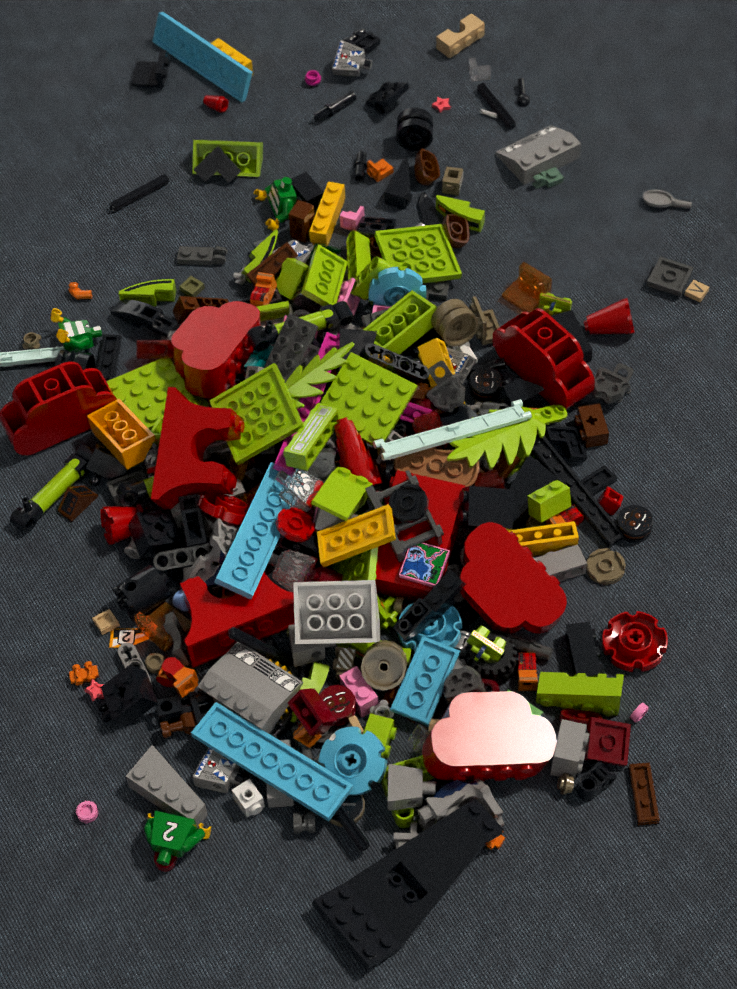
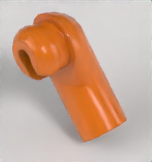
M76 282L69 284L68 291L75 299H92L91 290H81Z

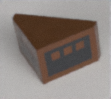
M84 485L67 487L58 508V513L73 522L98 498V495Z

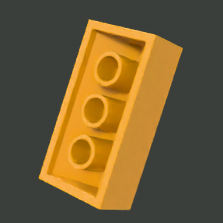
M120 399L87 415L92 433L127 470L144 461L155 440V435Z

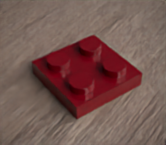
M595 717L589 718L587 731L589 738L586 746L585 760L602 761L606 764L623 767L627 766L631 724Z

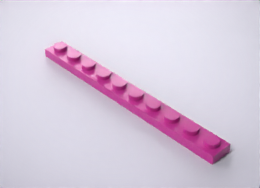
M329 332L326 333L318 353L320 360L332 348H336V335ZM327 383L311 386L324 392ZM322 394L300 398L299 402L305 405L303 408L297 409L302 422H305L310 411L320 402ZM294 434L284 439L273 469L280 472L282 470L289 476H291L294 468L286 466L283 452L284 448L291 442Z

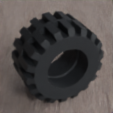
M494 630L486 638L494 642L496 637H501L506 641L503 649L505 651L501 656V660L495 663H488L480 657L477 662L474 660L477 654L471 651L473 646L468 643L466 664L474 668L482 679L493 680L499 686L502 685V681L506 683L509 681V677L514 675L517 651L515 643H512L510 637L506 638V634L503 632L498 634V631Z

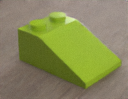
M337 467L327 478L311 504L347 521L365 504L367 499L365 488L372 486L373 483L368 482V479L363 476L352 474L347 468Z

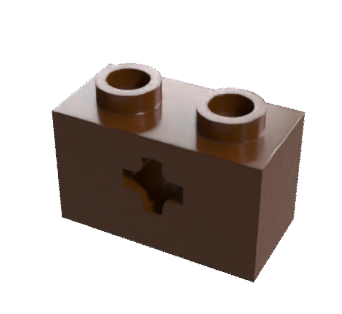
M300 200L296 202L289 213L291 238L304 243L309 240V231L315 217L314 205Z
M600 404L578 407L577 415H575V424L580 427L579 433L585 447L589 448L608 444L609 431Z

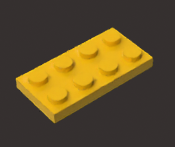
M389 504L318 531L320 564L326 567L396 540L392 508Z

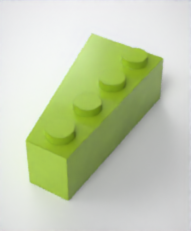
M540 672L536 703L546 707L557 706L563 709L602 713L605 716H618L624 674H617L616 678H607V674H598V677H588L586 673L569 676L567 673Z

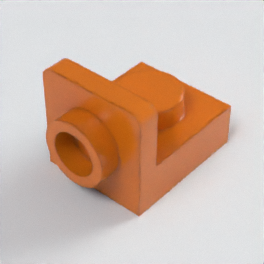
M384 159L375 164L371 160L367 161V173L377 182L394 173V168Z

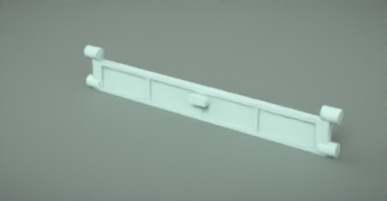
M64 347L1 352L0 367L56 361L60 350H64ZM85 350L76 352V354L78 355L80 352H85Z
M520 399L511 402L512 407L386 443L383 439L373 441V446L375 449L379 447L384 452L381 453L383 461L391 460L531 419L532 414L530 411L524 412L522 410L523 402Z

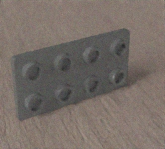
M288 314L264 368L275 363L285 383L299 365L303 367V372L320 350L319 347L311 344L318 326Z

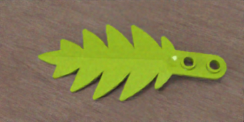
M353 342L338 350L335 347L332 348L321 360L320 356L316 355L303 372L301 365L294 370L285 384L296 409L305 406L298 401V398L323 394V391L311 385L323 384L338 379V377L326 371L336 369L348 363L342 357L355 345Z
M551 405L536 410L521 407L524 412H531V419L450 442V445L457 449L450 453L446 460L457 461L466 458L469 467L472 468L484 452L489 469H493L503 448L507 463L511 466L516 457L519 442H521L525 456L528 457L533 449L537 432L539 437L543 438L546 425L566 419L567 411L562 405ZM489 410L488 413H492L499 410Z

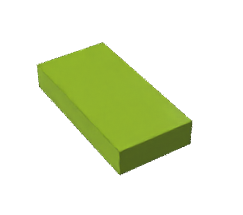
M288 301L257 306L260 311L261 322L284 318L285 315L288 316L290 314Z

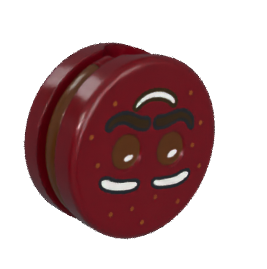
M332 685L320 693V697L337 720L333 726H342L349 723L348 718L356 713V699L353 692L345 686Z

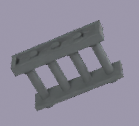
M407 470L405 471L407 480L381 492L379 490L375 491L373 485L365 488L367 498L373 510L382 507L381 502H383V499L390 497L392 492L400 488L401 485L415 484L420 486L415 475L412 476L410 471ZM428 509L426 514L414 523L401 522L397 525L394 523L396 540L389 542L398 562H401L405 559V552L410 547L433 537L436 538L438 545L442 544L444 533L440 524H435ZM427 520L431 530L409 540L399 541L397 537L399 532Z

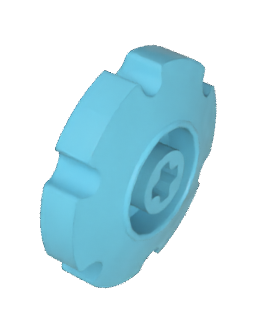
M398 267L387 268L378 273V279L373 278L369 285V301H373V307L374 304L393 306L411 290L426 299V285H422V277L411 269L406 268L401 271Z
M411 603L403 610V612L399 616V619L408 611V609L414 603ZM452 605L434 623L408 641L404 640L398 633L399 640L404 648L414 649V653L422 636L454 648L461 638L459 630L462 629L461 617L457 609Z
M358 727L342 728L335 732L336 738L333 741L329 739L325 741L320 752L319 762L325 764L326 769L353 785L350 796L368 793L372 790L371 783H380L385 775L387 760L381 758V753L385 751V747L380 739L370 731L361 734V729ZM350 759H356V764L350 763Z

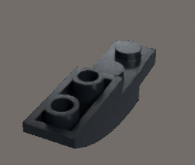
M120 300L110 311L112 315L138 328L144 326L166 338H169L179 327L178 322L163 315V310L140 301Z
M450 569L424 599L420 597L393 628L404 640L408 641L434 623L456 602L453 598L466 583Z

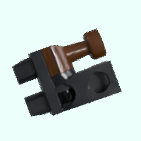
M192 691L183 698L177 695L157 700L158 704L155 707L163 738L171 737V732L183 730L191 735V732L207 713H200V709L210 707L207 694L196 696L195 691ZM180 719V721L174 722L172 724L168 723V721Z

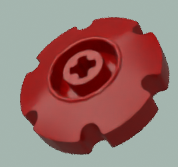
M202 493L198 501L199 508L204 512L226 523L236 525L242 524L250 507L244 501L225 494Z
M637 611L635 615H630L628 612H623L609 620L608 629L603 631L602 648L605 655L612 656L611 663L616 667L628 672H633L634 668H640L642 672L648 671L661 662V653H666L668 645L665 628H659L657 626L658 620L647 613Z

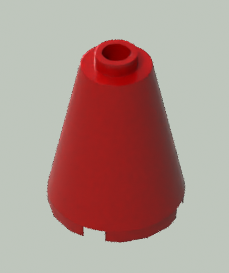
M628 298L586 316L587 320H584L585 330L589 331L590 334L635 333Z
M102 507L100 510L102 528L105 527L106 534H104V537L109 545L132 536L129 530V522L138 513L136 507Z

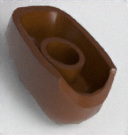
M421 149L415 158V176L419 184L427 186L440 177V168L436 156L426 149Z
M447 214L442 224L452 248H462L469 241L468 221L466 218L458 215Z

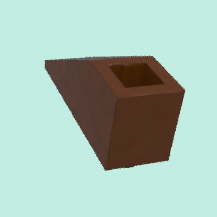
M179 296L172 312L176 322L182 324L197 308L204 306L220 308L229 301L222 298Z

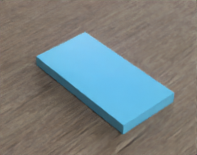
M422 636L390 710L429 726L445 690L444 682L450 671L454 669L460 655V650Z

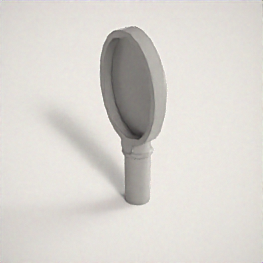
M648 190L643 194V201L653 207L675 206L691 209L692 202L677 200L671 194L662 190Z

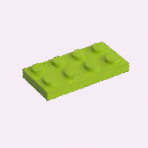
M318 244L314 249L301 294L322 307L336 304L348 261Z

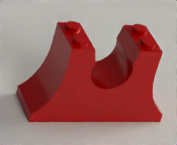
M168 387L151 494L152 501L164 510H171L179 503V497L197 493L198 495L202 493L233 495V489L236 488L237 483L235 475L222 464L213 461L203 462L204 451L210 443L216 440L233 441L241 439V433L244 432L245 428L244 421L232 408L200 406L188 401L176 387Z
M265 572L251 600L240 594H235L229 598H217L210 594L207 584L199 576L189 578L180 583L187 609L192 617L191 628L184 641L193 668L225 655L237 643L227 636L228 630L232 627H236L261 640L289 628L288 625H295L294 593L277 586L268 578Z

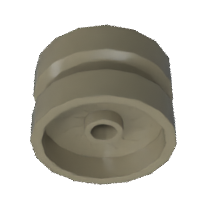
M450 299L443 302L437 307L431 319L432 327L445 343L452 347L467 343L476 334L479 326L477 317L459 299Z
M387 640L375 642L364 653L361 664L362 676L367 684L375 689H393L405 677L407 657L401 646L395 642ZM382 663H385V664H387L388 667L385 668V666H384V665H381V664H382Z

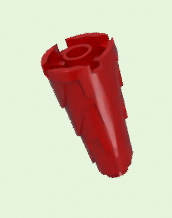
M347 417L337 420L334 428L340 456V466L347 468L356 476L367 478L368 482L373 483V487L382 484L383 480L377 466H375L369 450H366L362 437L357 432L353 421L348 420Z

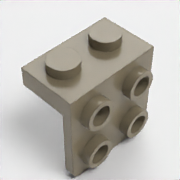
M474 296L469 306L479 323L475 334L476 338L480 339L482 346L493 343V332L499 328V324L493 310L482 311L477 297Z

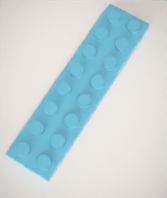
M159 12L152 42L167 50L169 54L238 101L244 102L247 98L253 72L166 13Z
M272 462L262 479L214 583L250 600L281 535L275 525L277 515L282 509L293 507L298 498L294 488H290V483H292L293 487L301 486L298 481L303 479L294 472H292L291 476L288 475L285 480L278 476L280 471L273 469L274 463Z
M215 702L191 732L192 737L327 821H330L353 790L351 783Z

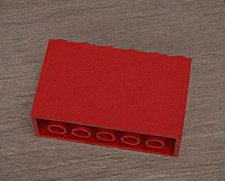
M397 470L395 477H391L390 488L407 481L404 471ZM411 473L412 476L415 475L417 477L420 487L425 491L429 499L428 509L435 524H440L444 533L442 544L438 545L435 537L422 543L450 550L442 579L447 572L461 523L459 521V513L462 503L459 497L465 485ZM390 497L385 498L384 505L389 504ZM393 516L395 525L401 523ZM426 520L399 532L397 537L399 541H406L431 530ZM389 543L378 547L375 579L377 593L392 597L403 596L407 600L414 602L419 597L424 599L433 587L399 578L404 560L398 562Z

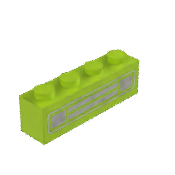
M321 403L316 404L305 422H303L304 427L300 428L293 435L289 445L284 448L283 456L286 460V466L308 471L335 431L334 425L340 419L339 407Z

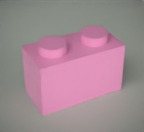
M356 666L339 675L340 685L349 688L353 692L356 699V710L361 718L370 714V707L378 705L379 702L378 696L372 687L367 684L361 671Z

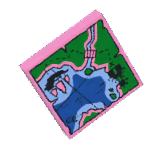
M420 543L408 548L399 578L434 588L441 580L450 550L426 543Z

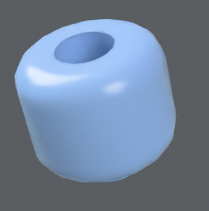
M182 589L178 590L173 596L172 603L181 611H188Z

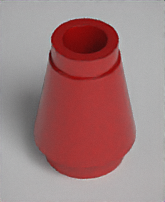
M206 95L203 99L204 105L219 113L225 112L228 108L229 103L224 96Z

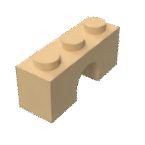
M471 13L460 21V33H454L447 29L436 36V49L448 58L453 57L485 35V23Z

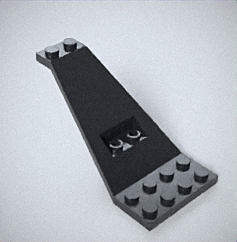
M474 799L347 882L314 899L312 906L361 965L368 970L400 951L484 845L500 836L504 829L478 800Z

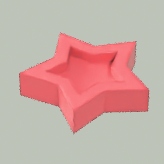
M437 97V101L432 104V107L438 109L439 113L443 110H451V106L448 104L449 98L441 99Z
M93 679L90 682V686L85 688L84 691L91 696L92 702L97 698L105 699L101 690V686L104 684H98Z

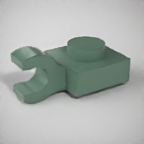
M556 167L534 175L533 179L536 182H533L532 185L535 189L544 185L550 188L563 183L564 177Z

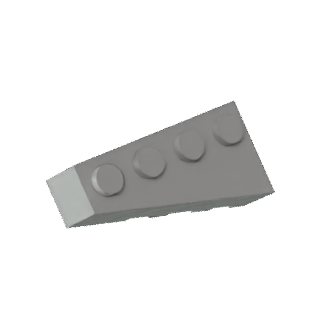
M153 745L126 775L129 788L168 814L195 819L197 828L207 817L208 814L203 801Z

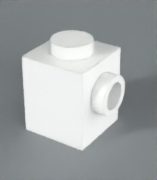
M250 779L232 789L235 802L247 818L251 815H257L265 807L262 795Z

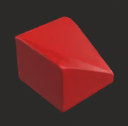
M607 486L600 495L598 503L607 513L614 515L621 506L623 496Z

